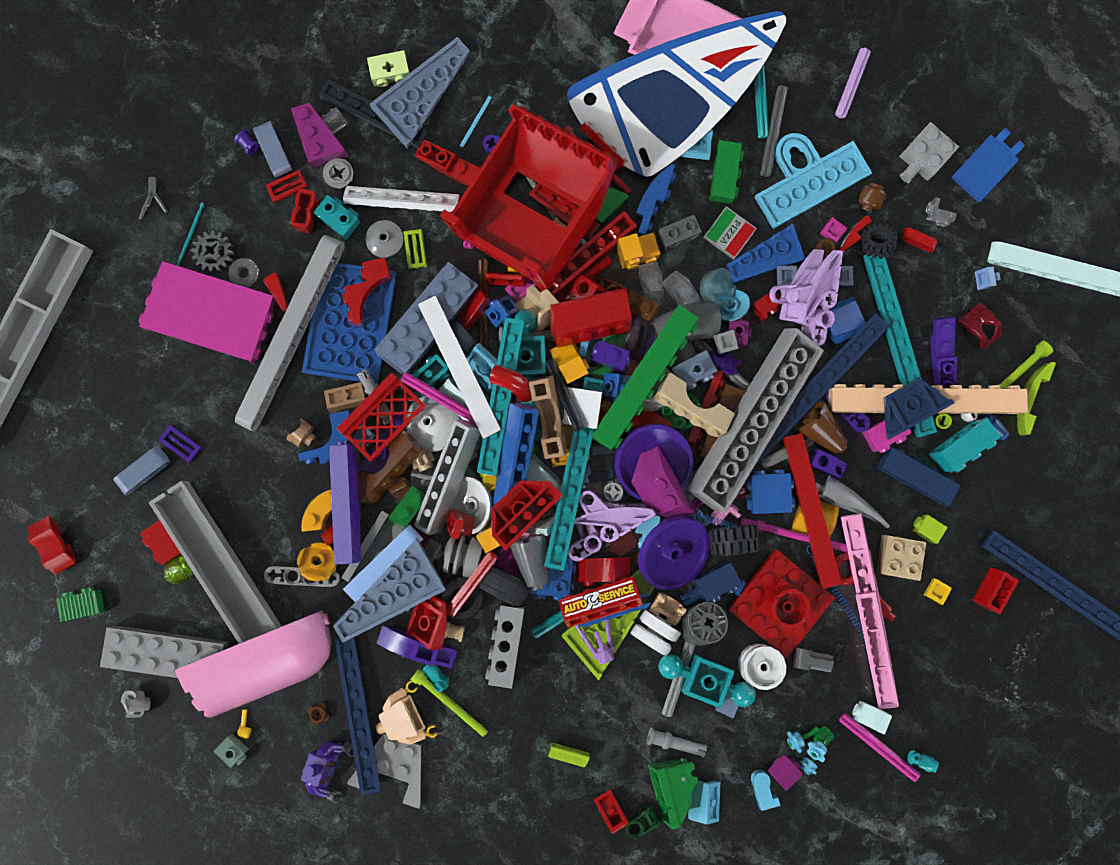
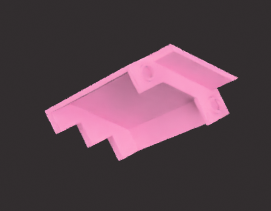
M630 0L614 34L627 40L631 44L628 52L635 55L670 40L742 18L706 0Z

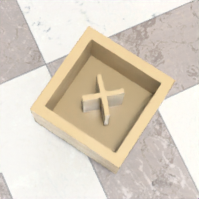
M881 535L876 573L920 581L926 542Z

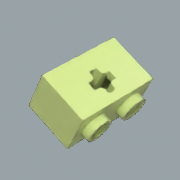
M404 50L367 58L374 86L385 87L388 83H398L409 74Z

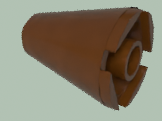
M817 402L806 413V416L795 424V428L800 433L834 454L842 453L847 448L848 440L824 402Z

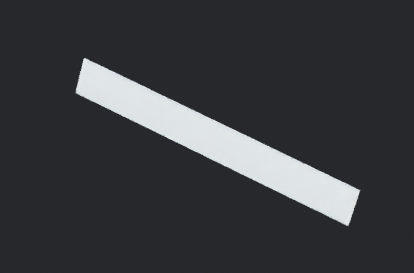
M436 296L419 303L418 306L482 437L485 438L500 431L501 429Z

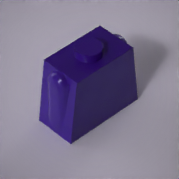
M599 341L593 348L589 362L626 374L632 356L628 350Z

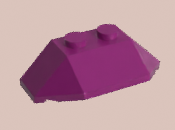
M655 446L642 452L633 475L632 484L646 508H652L656 516L666 518L688 516L695 513L696 510L660 448Z

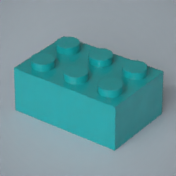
M988 418L975 420L928 455L941 472H959L966 467L965 463L970 459L974 461L982 455L981 451L985 448L988 450L997 444L996 440L1001 436Z

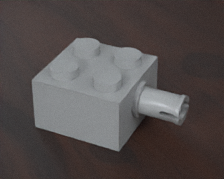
M930 122L899 156L909 164L900 175L901 179L909 183L919 173L928 181L959 146Z

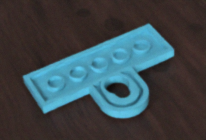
M792 133L784 136L779 141L775 151L776 161L786 178L755 195V199L771 227L775 229L870 176L872 172L854 141L820 158L811 141L806 136ZM792 147H797L805 154L807 158V166L805 168L797 169L791 164L789 151Z

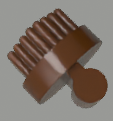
M398 476L393 485L388 489L393 497L403 498L411 488V485L405 477Z

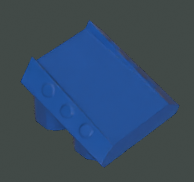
M853 297L837 302L835 306L829 308L834 313L835 320L832 326L827 327V335L831 341L838 344L852 338L865 324L864 318Z

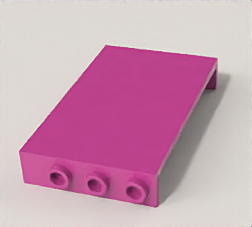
M162 261L157 277H154L152 281L151 294L146 298L145 311L140 315L139 327L146 331L151 330L248 360L250 363L255 364L256 360H259L261 356V344L267 338V326L272 323L274 317L272 311L276 300L272 295Z

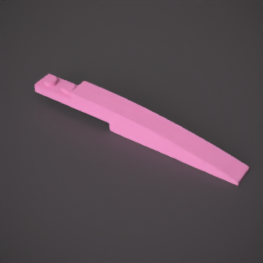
M862 513L842 516L841 520L878 708L899 707L894 674Z

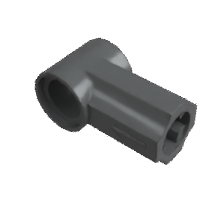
M796 647L793 667L804 670L815 669L831 672L834 664L832 655Z

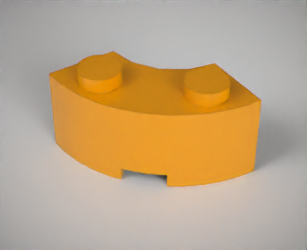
M576 344L559 348L555 347L549 350L552 359L556 361L567 384L588 374L587 370L590 367L586 359H581L578 355L579 349Z
M331 490L321 493L308 505L302 519V531L326 529V521L330 514H332Z

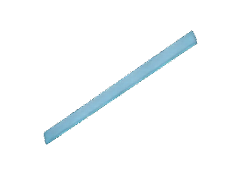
M488 96L461 142L460 147H464L492 97Z

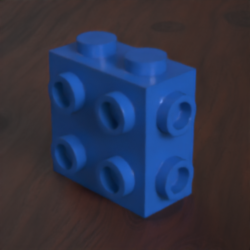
M773 470V474H765V471H754V475H749V479H746V490L749 491L750 496L747 499V509L750 510V514L792 512V508H795V499L791 495V489H794L793 477L791 478L790 473L785 474V470Z
M569 554L567 555L564 571L548 568L547 584H544V589L533 591L531 587L530 594H534V598L545 599V595L553 596V600H561L569 595V593L573 594L574 582H571V574H575L576 563H573V560L569 558Z

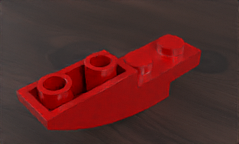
M423 139L415 153V157L466 186L470 185L480 170L479 167L458 158L456 154Z

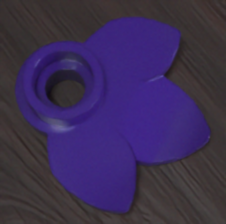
M717 347L709 351L708 354L714 366H719L722 371L729 375L738 374L736 368L741 364V361L729 355V351L718 354Z

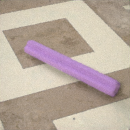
M867 48L859 50L835 115L841 119L847 116L870 56V50Z

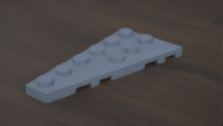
M458 37L370 103L373 111L406 148L409 147L470 54V50Z
M418 538L335 622L333 627L342 642L446 590V586Z

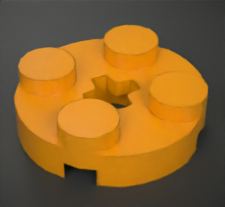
M325 543L311 544L310 547L302 549L297 558L301 575L311 581L328 580L337 567V564H334V551ZM318 558H320L322 562L319 565H315L314 563H312L313 561H316Z

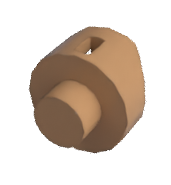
M301 418L300 427L293 433L288 434L286 439L298 448H301L304 444L310 447L317 436L312 433L314 426Z

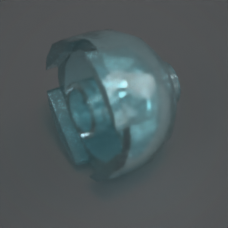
M725 268L713 269L702 277L699 289L701 297L705 302L715 303L718 307L734 301L736 285H732L731 279L734 278L729 270Z

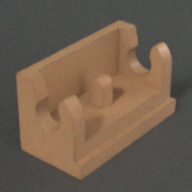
M362 382L324 391L328 411L334 414L355 410L366 399L365 388Z

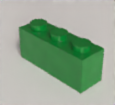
M719 140L716 147L709 201L731 204L734 198H737L739 187H736V181L740 180L741 169L738 167L739 161L742 162L744 150H741L742 143Z

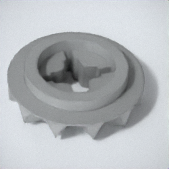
M340 158L330 160L323 169L325 182L332 188L338 189L348 186L354 174L350 163ZM334 168L339 172L343 171L342 180L338 176L334 177L336 175Z

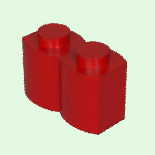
M300 188L296 194V208L292 212L291 224L297 231L310 234L315 226V214L313 212L319 206V199L314 191Z

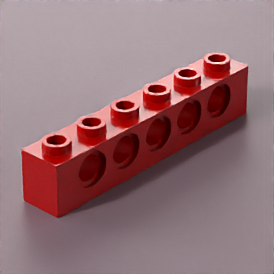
M625 211L571 255L548 290L553 297L557 296L581 274L617 246L619 238L629 236L636 230L637 225ZM536 284V288L540 293L546 289Z

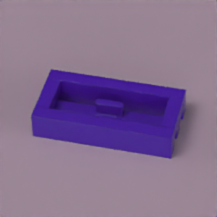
M169 425L158 439L189 463L197 456L198 451L203 448L173 425ZM173 431L175 434H177V435H178L179 437H181L183 440H185V441L188 442L190 445H192L195 449L192 450L190 447H188L187 445H185L183 442H181V441H180L179 439H177L175 436H173L172 434H170V432ZM168 437L171 440H173L183 449L188 451L190 455L187 456L181 450H179L170 442H168L165 438Z

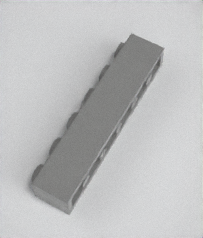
M454 420L414 523V527L427 535L442 533L480 436V431L476 424L468 420Z

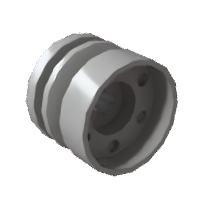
M466 535L461 536L460 542H457L456 538L450 537L443 555V572L448 573L450 566L454 565L452 574H456L459 567H463V576L469 578L480 564L484 550L478 539L472 537L468 545L465 544Z

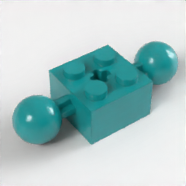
M523 309L514 318L525 321L516 372L531 381L548 376V369L545 365L547 362V341L545 336H532V332L537 328L538 317L533 311ZM526 356H530V359L528 361H525L523 359H526ZM516 397L518 404H528L532 407L536 406L533 400L529 402H521Z
M668 654L667 657L663 656L659 661L658 667L663 677L667 679H675L679 676L685 678L681 688L685 695L721 708L726 694L730 695L732 701L740 707H748L755 701L756 692L751 684L747 682H739L735 685L730 683L734 674V670L730 667L696 654L693 656L690 667L683 665L681 658L675 654ZM709 677L711 682H707L705 685L704 679Z

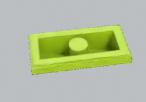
M556 743L551 744L548 755L550 758L581 767H586L590 758L588 752Z

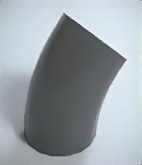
M704 302L683 307L699 317L696 322L699 324L693 334L689 332L685 338L688 340L687 343L714 338V335L719 333L721 314L714 302ZM675 310L664 313L654 319L653 324L658 335Z

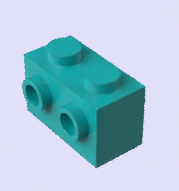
M327 195L313 213L318 219L347 240L360 224L357 218L358 214L351 208L345 209L342 206L343 202L334 196L332 199Z
M436 354L434 357L430 356L426 359L423 367L417 368L411 373L412 376L436 389L435 385L446 381L450 377L449 373L451 371Z

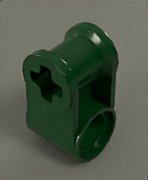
M651 803L628 817L629 824L624 827L629 837L637 839L660 826L663 820L658 817L654 810V805ZM636 823L639 825L638 829L634 832L630 831V825Z

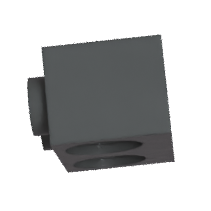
M692 215L660 228L657 236L663 250L667 251L698 238L701 234V229L695 216Z

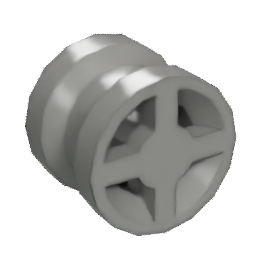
M611 480L604 488L605 498L612 502L620 500L624 494V488L617 480Z

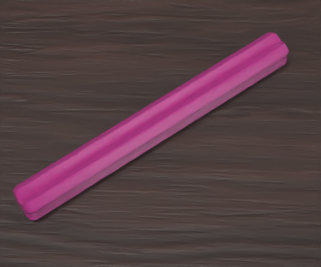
M407 372L403 374L401 378L403 383L476 424L469 408Z
M846 713L840 717L839 721L897 769L912 781L918 780L920 773L863 726Z

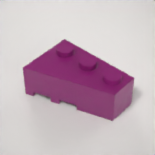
M310 103L291 108L308 162L312 168L325 165L330 160L336 158L344 159L349 157Z

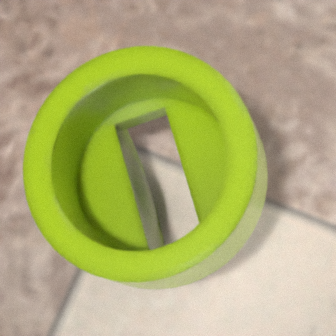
M941 413L936 416L935 423L939 428L946 429L951 425L952 419L948 414ZM946 416L943 421V424L940 425L942 417Z

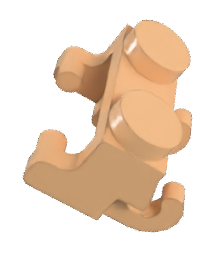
M658 592L649 608V611L658 616L660 613L667 616L666 621L676 626L687 610L683 607V604L663 592Z

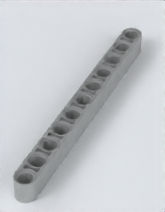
M324 235L319 241L236 414L235 423L250 431H255L259 427L343 253V242L328 235Z

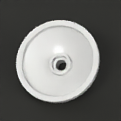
M427 396L420 397L419 399L427 407L405 428V432L411 434L427 452L441 451L445 446L454 420H460V416ZM415 401L407 412H414L420 405ZM427 419H430L429 425L425 424Z
M463 477L451 508L475 518L472 534L480 532L489 522L492 500L488 489L481 481L473 477Z

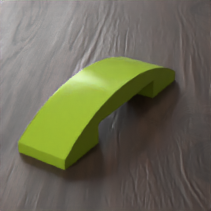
M1054 362L1042 365L1030 377L1024 389H1027L1028 412L1017 414V428L1022 436L1031 433L1037 416L1029 413L1040 383L1050 381L1056 364Z

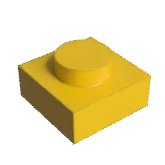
M932 578L924 595L943 605L952 588Z

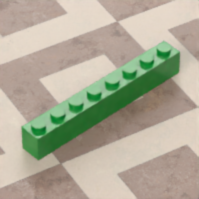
M677 306L592 434V439L609 450H612L613 447L618 448L623 440L620 436L624 431L628 433L634 424L631 421L635 414L637 416L640 415L645 407L642 403L646 398L650 399L654 394V385L656 382L661 383L667 374L664 372L667 365L670 367L677 359L675 353L678 349L683 350L688 340L685 338L689 332L693 334L699 324L696 322L699 317L682 306Z

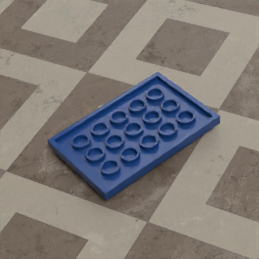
M337 263L311 317L302 373L361 382L357 373L368 368L372 379L379 385L383 359L376 355L375 348L388 332L397 272L390 271L392 280L380 284L370 293L363 308V326L355 327L348 320L347 312L350 310L348 304L345 305L342 293H345L344 287L366 282V280L363 281L360 269H363V267Z

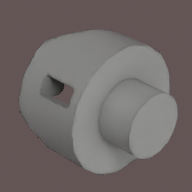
M125 691L123 693L121 703L127 712L126 718H140L144 711L150 709V698L145 697L143 691Z

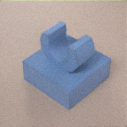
M986 267L975 271L978 290L996 286V281L1001 280L1000 273H994V267Z

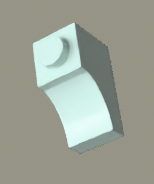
M861 700L854 706L852 712L854 720L882 734H885L892 718L885 711Z

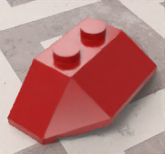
M519 481L491 508L492 537L506 551L563 495L550 481Z

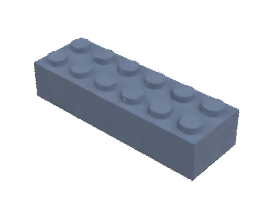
M448 262L375 348L376 355L402 375L406 372L410 374L436 343L418 304L436 296L450 325L477 291L478 285Z

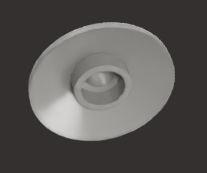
M381 220L369 227L365 238L366 245L370 252L377 257H392L402 248L403 233L395 223ZM381 235H387L386 240H381Z

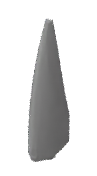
M829 475L823 485L815 482L819 498L857 514L862 513V516L886 528L890 527L874 508L839 480Z

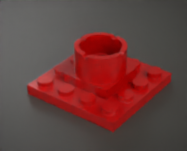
M775 549L747 583L740 595L728 607V610L788 658L835 597L825 589H821V586Z

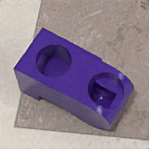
M819 449L812 450L809 456L811 468L836 478H842L847 466L845 462Z

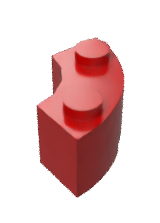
M47 516L28 527V541L38 550L42 558L41 563L46 570H50L56 575L76 563L70 544L65 545L60 536L63 532L51 517Z
M629 557L584 558L583 560L576 561V582H584V586H594L596 582L615 583L621 578L630 577Z

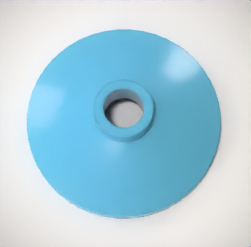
M739 290L722 292L713 301L718 306L721 320L734 321L743 317L750 307L749 297Z

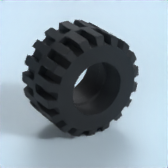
M737 525L734 527L714 528L709 531L711 555H739L760 550L757 525Z

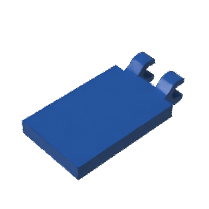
M1004 128L995 138L990 135L951 177L978 202L1017 163L1019 159L1015 155L1025 146L1020 140L1012 148L1007 146L1003 142L1011 133L1007 128Z

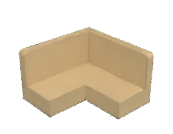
M532 284L527 288L526 296L518 301L516 305L519 311L529 309L537 315L536 330L541 332L550 325V305L559 302L547 289L540 293Z

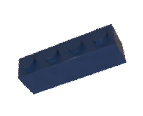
M899 447L890 448L885 452L877 469L943 506L951 505L960 488V485L955 483L956 479L948 475L944 477L939 474L937 468L921 464L922 460L914 456L909 457L905 455L906 452Z

